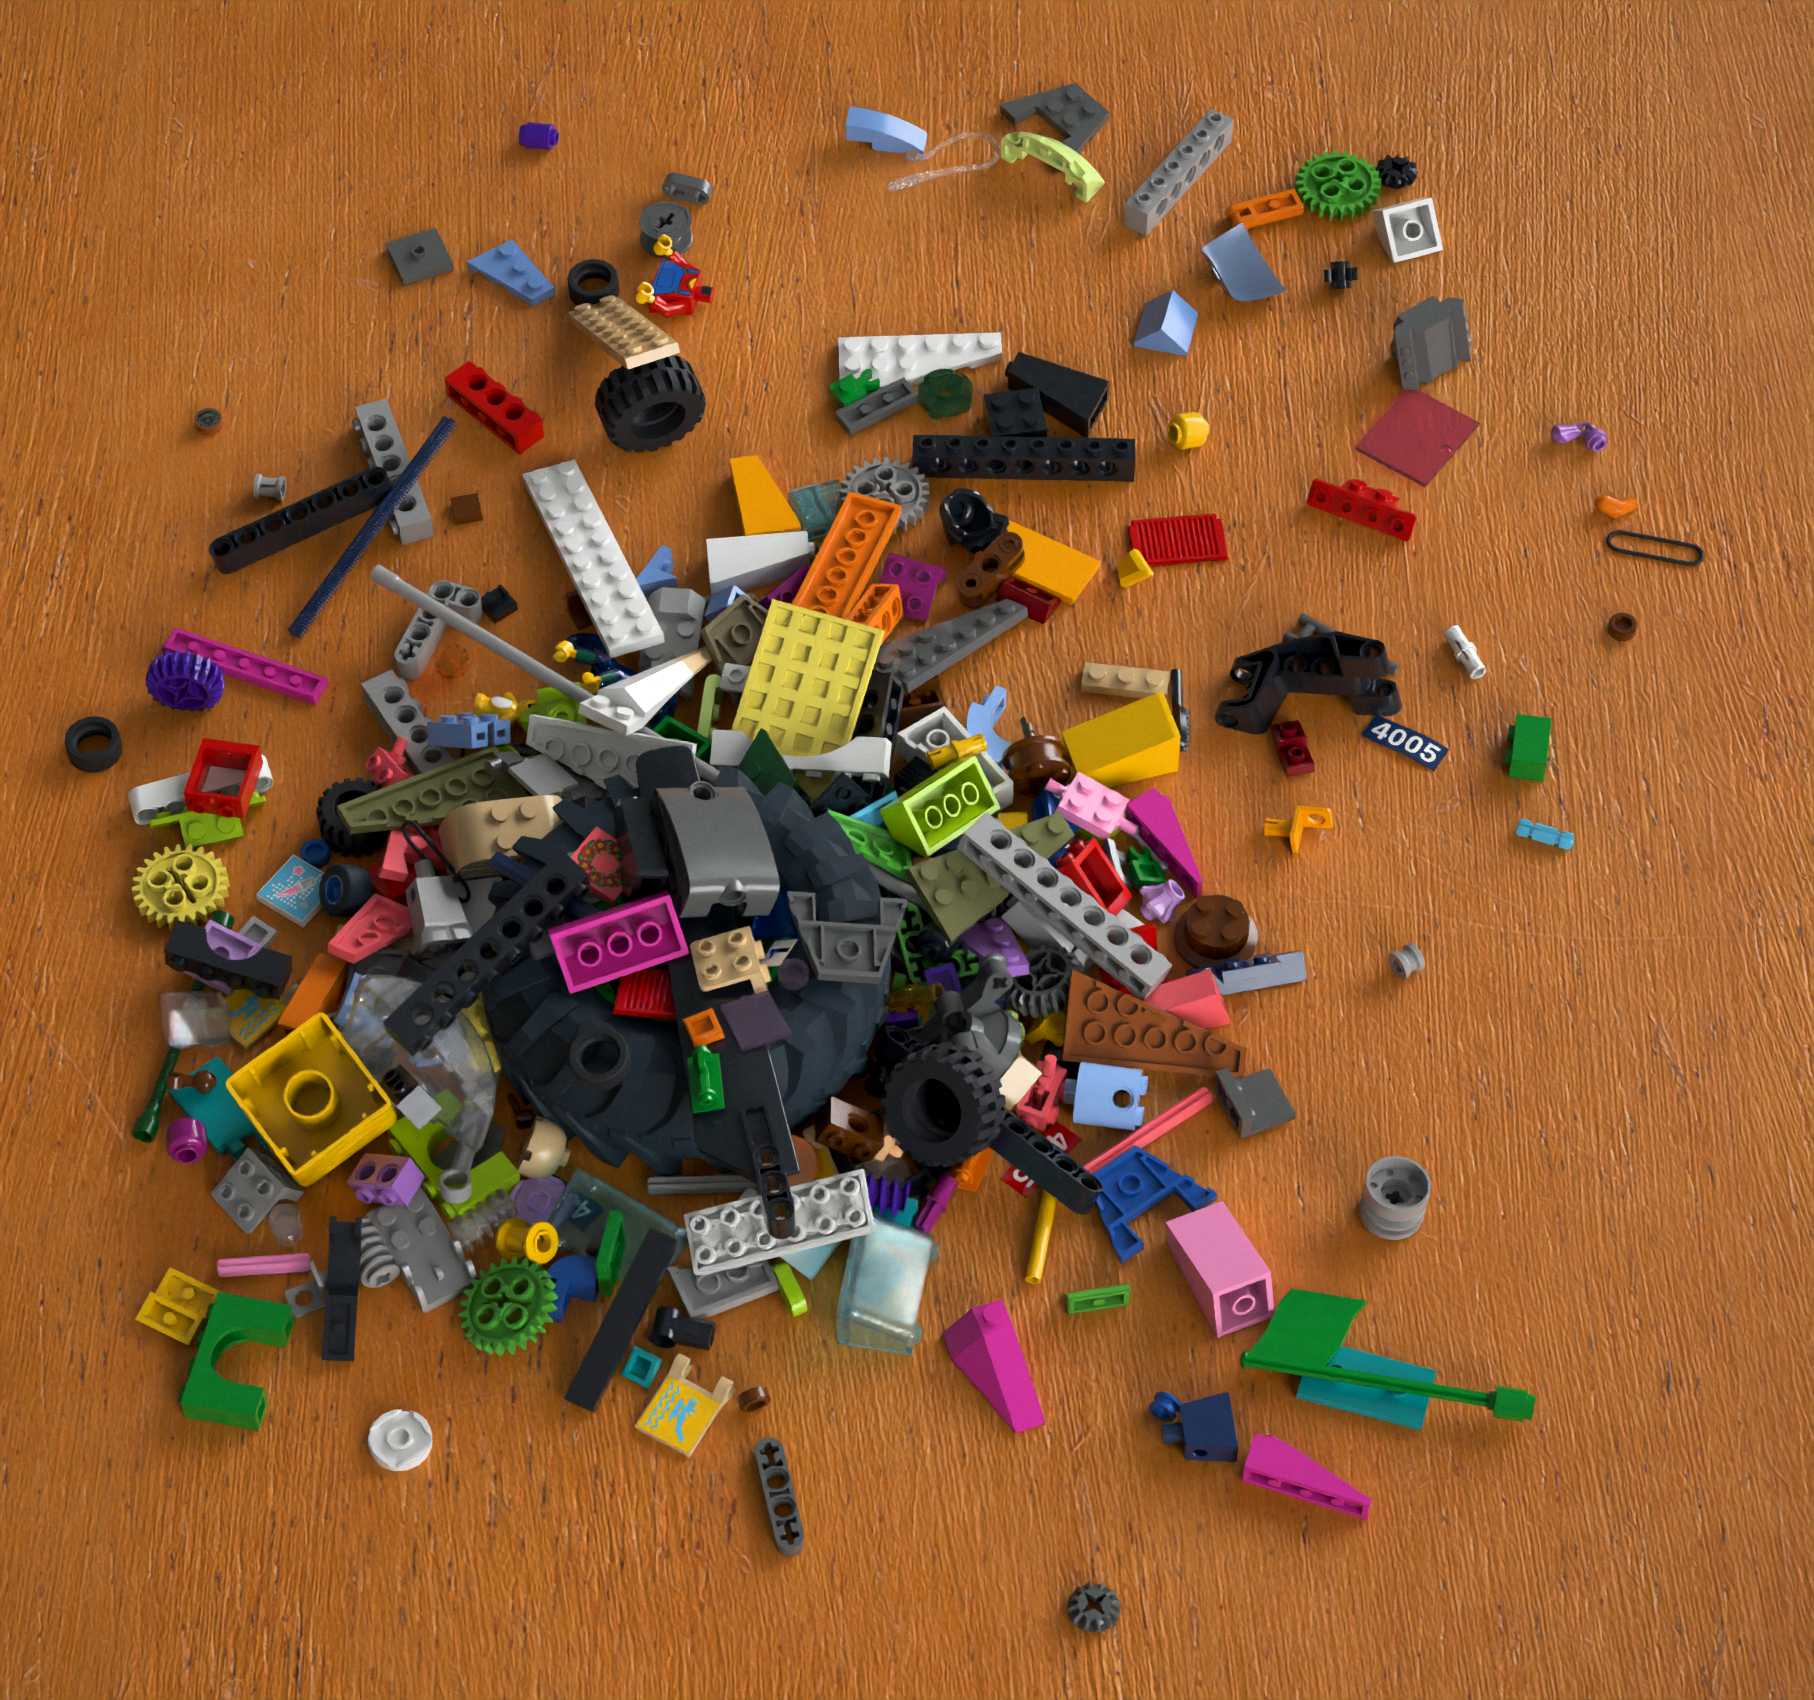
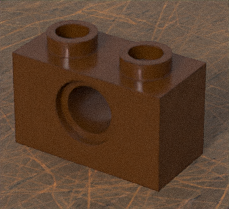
M832 1096L827 1100L819 1115H815V1142L867 1164L884 1147V1118Z

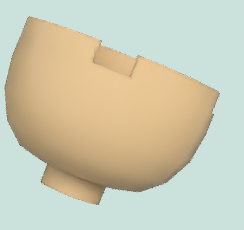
M537 1115L531 1126L533 1133H530L529 1138L526 1139L517 1169L519 1175L538 1180L552 1176L559 1166L565 1168L571 1150L566 1148L567 1137L564 1130L557 1123Z

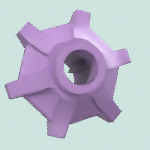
M1171 879L1157 886H1143L1140 888L1143 896V905L1140 906V910L1148 920L1155 918L1164 924L1168 920L1172 922L1175 920L1176 908L1180 901L1185 898L1184 892Z

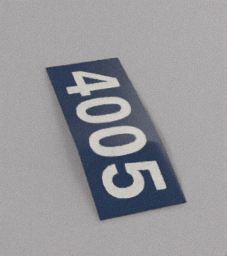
M1375 716L1361 735L1407 755L1435 771L1449 751L1448 748L1426 735L1382 716Z

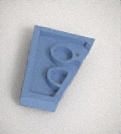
M513 239L467 261V267L470 271L474 273L480 272L486 276V280L493 284L499 283L507 288L508 293L532 307L555 295L553 285Z

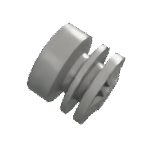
M1391 1156L1381 1158L1372 1164L1366 1175L1364 1190L1359 1203V1216L1363 1225L1372 1234L1389 1240L1405 1239L1416 1233L1423 1223L1431 1193V1180L1427 1171L1419 1163L1407 1157Z

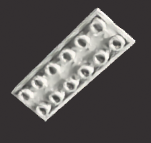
M864 1169L790 1187L795 1207L796 1229L786 1239H776L769 1235L758 1195L684 1214L694 1275H707L872 1233L875 1231ZM778 1217L775 1219L783 1220L785 1219V1217Z

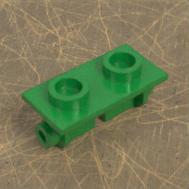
M699 1045L695 1047L692 1057L687 1058L693 1113L724 1109L719 1053L711 1054L707 1046Z

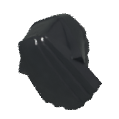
M963 488L956 489L940 505V518L950 546L959 543L969 552L975 554L979 551L983 552L999 535L1008 532V517L995 513L994 508L977 491Z

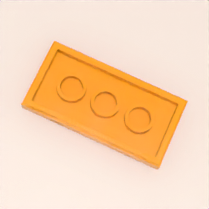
M1009 520L1007 531L1014 532L1021 537L1025 552L1024 563L1011 578L1015 576L1072 605L1099 569L1100 561ZM981 551L974 554V560L982 553Z

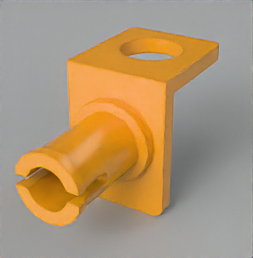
M1297 805L1294 818L1291 820L1266 818L1264 835L1266 837L1290 838L1292 853L1297 854L1304 827L1332 829L1331 810L1324 807ZM1319 814L1325 820L1316 821L1311 819L1309 815Z

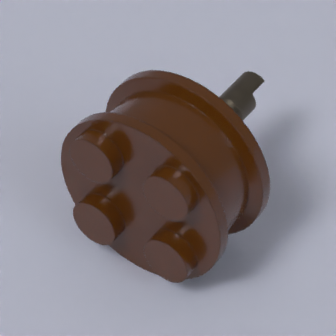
M1022 717L1020 723L1024 739L1011 744L1004 751L1002 762L1004 767L1009 770L1008 777L1014 782V792L1024 795L1035 794L1038 797L1050 778L1063 785L1069 779L1071 770L1068 762L1063 759L1066 754L1063 741L1049 735L1035 736L1033 724L1027 723L1025 717Z

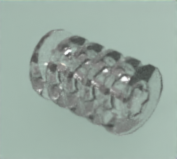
M499 1188L495 1191V1197L493 1195L486 1196L485 1203L477 1202L475 1210L472 1208L466 1209L464 1217L462 1215L455 1216L454 1224L448 1222V1226L453 1236L458 1238L461 1246L470 1253H473V1241L482 1247L484 1245L482 1235L485 1234L493 1240L495 1236L492 1229L496 1228L498 1230L505 1220L512 1218L515 1214L518 1215V1211L509 1195Z

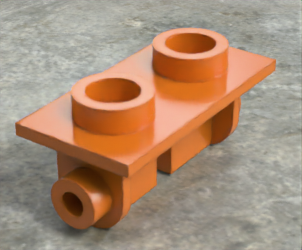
M988 1146L985 1150L961 1163L958 1162L954 1165L949 1176L958 1183V1188L976 1193L995 1151Z

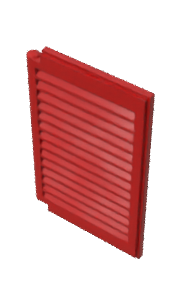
M1216 513L1132 520V526L1127 527L1131 550H1139L1148 566L1229 560L1222 519H1216Z
M646 968L620 977L613 1014L676 1020L668 970Z

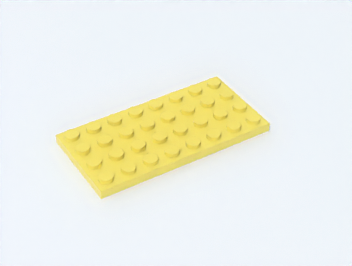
M772 599L731 730L742 731L754 741L759 730L762 728L769 733L771 740L782 755L794 757L816 756L846 745L851 741L884 631ZM793 773L799 782L798 785L810 797V803L834 781V775H822V779H808L804 777L805 774Z

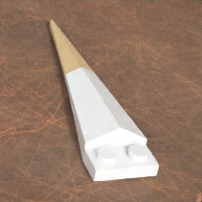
M707 646L601 688L596 696L580 703L578 714L624 736L640 730L684 684L713 660Z

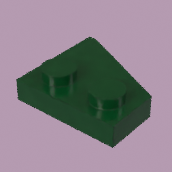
M761 728L737 769L743 772L764 796L779 782L795 790L799 783L797 778L774 745L769 733Z

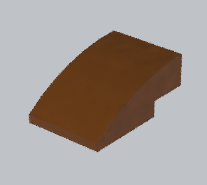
M938 675L910 693L904 691L898 732L940 708L946 707Z

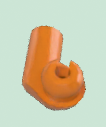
M1600 495L1594 502L1596 509L1612 518L1621 517L1638 508V502L1633 496L1619 501L1608 495Z

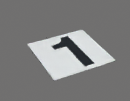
M798 939L775 941L766 954V958L761 961V964L767 963L768 967L780 966Z

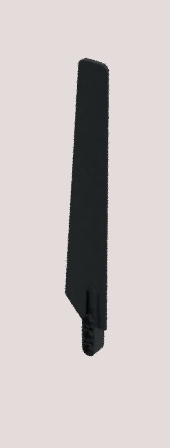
M671 746L646 751L636 760L635 767L640 798H650V802L654 788H690L693 783L700 781L694 754L685 746ZM667 880L663 890L667 889L671 897L669 884ZM714 903L707 917L678 918L689 954L667 961L696 1148L700 1153L756 1184L769 1235L776 1239H786L796 1229L795 1207L787 1176L799 1174L801 1171L755 992L750 979L710 991H702L698 983L690 945L694 941L738 929L733 906ZM712 1008L725 1038L705 1046L711 1051V1054L719 1053L725 1108L693 1113L687 1058L692 1057L695 1048L684 1026L683 1019ZM778 1190V1192H773V1193L768 1192V1191ZM785 1217V1219L783 1220H777L775 1218Z

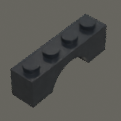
M177 920L164 949L165 963L173 970L178 972L188 971L197 974L200 978L207 981L217 980L224 982L232 989H245L254 992L263 999L273 998L280 1001L292 973V956L264 947L255 955L242 960H231L221 957L209 946L206 929Z

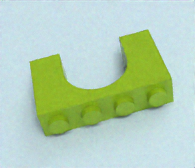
M447 1089L433 1098L442 1110L419 1130L405 1116L388 1129L390 1140L387 1141V1144L395 1156L410 1157L425 1176L422 1187L431 1199L435 1197L439 1201L440 1209L448 1220L453 1218L459 1227H462L508 1197L515 1185L521 1181L519 1171L505 1154L500 1151L470 1170L472 1194L469 1199L462 1203H449L442 1198L440 1193V1176L444 1170L435 1166L430 1159L437 1146L463 1129L467 1117L465 1107ZM455 1182L447 1185V1187L456 1189L463 1187L465 1184Z

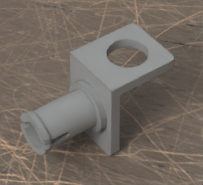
M313 1261L308 1262L313 1280L285 1291L286 1299L292 1307L295 1318L325 1307L328 1270L323 1272L317 1271ZM308 1292L312 1294V1302L307 1306L297 1305L295 1299L300 1293Z

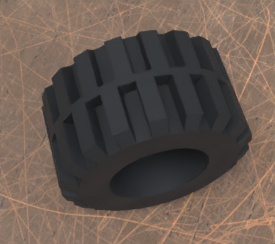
M347 778L341 784L338 781L332 784V789L327 788L323 792L324 797H319L316 813L321 837L331 847V851L334 853L340 851L344 857L352 854L354 858H359L360 854L366 853L368 856L373 854L372 850L376 849L379 851L383 848L382 842L386 843L389 830L350 834L337 814L338 805L380 790L382 787L380 785L375 786L374 781L369 779L363 782V778H356L355 781H350V778Z

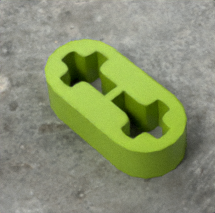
M784 1260L771 1265L770 1267L779 1283V1294L791 1317L808 1312L806 1300L789 1264Z

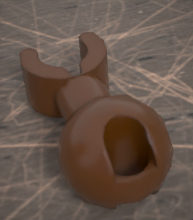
M200 1070L195 1075L171 1072L170 1076H167V1089L194 1087L197 1092L202 1094L209 1093L217 1083L215 1075L208 1070Z

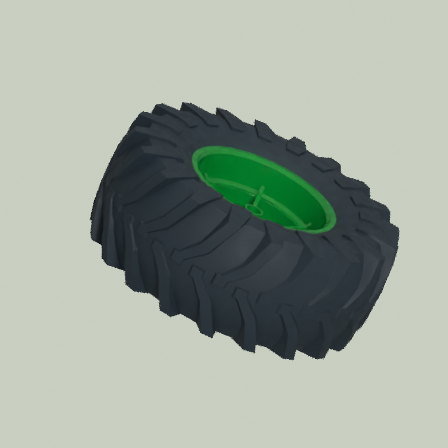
M722 766L715 783L709 784L713 787H744L765 828L780 881L779 894L769 916H739L736 905L733 906L738 929L750 926L755 942L761 940L765 956L775 941L798 939L780 966L768 967L771 981L766 983L769 995L756 998L790 1131H792L812 1116L819 1115L827 1100L831 1096L834 1097L851 1077L866 1078L873 1062L865 1054L876 1032L887 1024L889 1007L884 1005V1003L888 1001L891 959L889 954L879 984L817 980L786 904L787 891L815 893L816 921L878 925V901L881 894L863 853H855L850 838L829 812L815 818L807 803L793 788L779 782L764 796L739 769ZM618 774L603 779L609 797L582 808L566 799L562 800L552 807L563 821L562 823L558 824L542 839L521 836L513 845V850L523 858L520 864L538 873L561 850L566 854L576 851L596 826L616 839L613 813L620 797L625 798L628 796L640 798L639 787L636 788L627 779ZM511 879L493 882L488 895V900L496 906L493 915L523 886ZM623 894L613 906L604 902L596 908L604 911L624 904ZM532 908L527 912V915L537 916L542 910L540 908ZM566 912L561 920L558 922L553 921L545 929V934L535 944L530 943L523 950V955L515 964H508L500 972L501 976L495 984L490 987L486 986L481 991L487 1024L506 1078L525 1106L531 1104L537 1115L557 1123L564 1130L567 1137L566 1143L577 1135L593 1155L603 1163L616 1168L621 1166L629 1153H633L650 1169L661 1176H678L681 1173L683 1159L699 1158L705 1160L713 1168L724 1174L734 1172L700 1153L696 1148L676 1020L613 1014L620 977L572 994L569 993L548 929L578 920V918ZM510 929L505 933L504 936L508 938L516 937L520 933V931L517 929ZM490 950L485 952L482 957L484 959H493L498 952ZM667 961L648 968L668 970ZM604 1026L614 1029L623 1036L631 1054V1067L628 1075L619 1085L611 1089L597 1091L586 1088L578 1082L569 1064V1050L572 1041L579 1033L591 1027ZM604 1042L588 1047L581 1059L582 1065L587 1072L603 1074L613 1069L619 1057L616 1048L612 1044Z

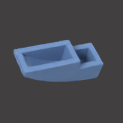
M849 107L846 121V140L872 142V150L924 155L928 136L926 131L900 118L882 112Z

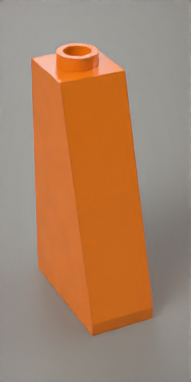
M318 954L278 1021L281 1040L318 1013L327 1015L336 1012L346 989L348 961L332 954Z

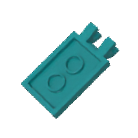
M219 1056L189 1074L195 1075L200 1070L211 1071L215 1075L217 1083L209 1093H199L194 1087L167 1089L169 1096L188 1118H193L203 1123L206 1127L207 1142L218 1155L227 1150L236 1162L246 1149L241 1140L253 1134L263 1149L268 1147L227 1090L225 1082L233 1073Z

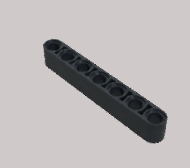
M372 467L215 539L209 546V553L219 572L223 574L233 573L377 507L393 485L384 468Z

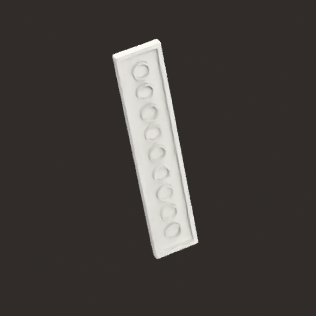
M576 461L562 462L522 474L523 483L609 657L613 658L665 643L664 633Z

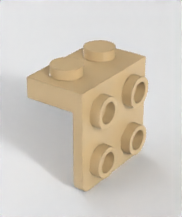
M750 926L691 943V953L698 983L702 991H710L750 979L756 998L769 995L766 983L771 981L767 963L761 964L760 961L766 958L761 940L755 942Z

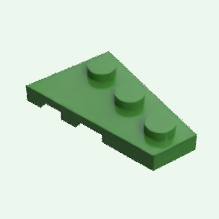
M831 810L826 811L839 822L850 838L856 854L863 853L868 861L906 882L909 881L905 874L908 867L912 866L909 847L894 839L888 830Z

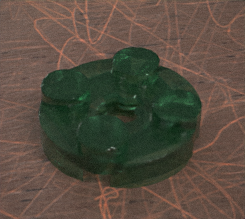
M952 369L931 371L924 376V381L921 385L919 384V403L925 411L929 412V416L933 419L952 417L965 413L971 408L973 398L972 383L963 373H961V376L954 374ZM946 390L947 393L951 394L941 395V391Z

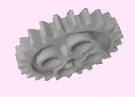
M888 457L884 458L883 463H879L878 459L874 458L871 465L863 461L862 469L854 466L853 473H846V480L841 482V489L839 491L841 506L849 491L901 505L902 514L892 532L893 534H896V527H901L906 531L907 523L915 526L916 518H924V511H928V502H930L929 483L925 482V475H919L918 467L910 470V462L899 465V458H896L893 463H889Z

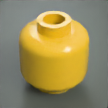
M1197 412L1175 415L1167 426L1169 442L1180 450L1202 446L1209 434L1208 422Z

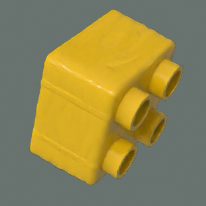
M318 1013L308 1019L277 1044L231 1075L225 1082L227 1090L291 1177L303 1187L317 1182L354 1153L388 1130L397 1119L391 1099L324 1013Z

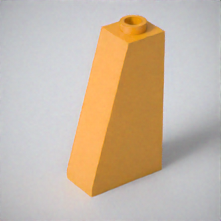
M753 455L730 459L731 480L743 536L801 531L800 521L759 457Z

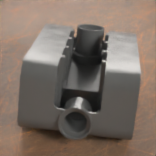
M704 781L695 782L690 788H654L651 795V806L668 868L669 877L667 880L677 918L707 917L714 903H721L725 906L736 905L739 916H769L779 894V875L762 820L744 787H713Z

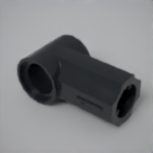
M663 1306L656 1310L648 1339L652 1344L661 1348L669 1349L677 1344L709 1351L713 1345L716 1323L686 1317L675 1308Z

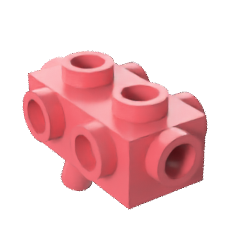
M398 736L391 752L378 747L366 761V769L373 774L371 779L384 788L415 776L404 764L406 758L402 756L408 743L407 739Z
M1046 1055L1044 1061L1038 1060L1036 1067L1042 1074L1012 1109V1111L1016 1112V1116L1035 1130L1045 1131L1048 1123L1052 1125L1055 1123L1059 1113V1107L1056 1106L1059 1099L1063 1100L1067 1069L1056 1064L1057 1058L1054 1055Z

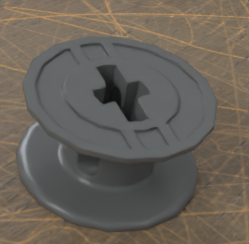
M669 201L654 203L645 208L639 217V226L642 230L640 243L643 249L652 256L666 258L665 254L657 255L653 250V246L658 242V238L665 234L672 240L671 250L675 249L680 255L688 251L693 242V234L690 230L692 217L689 210L681 204Z

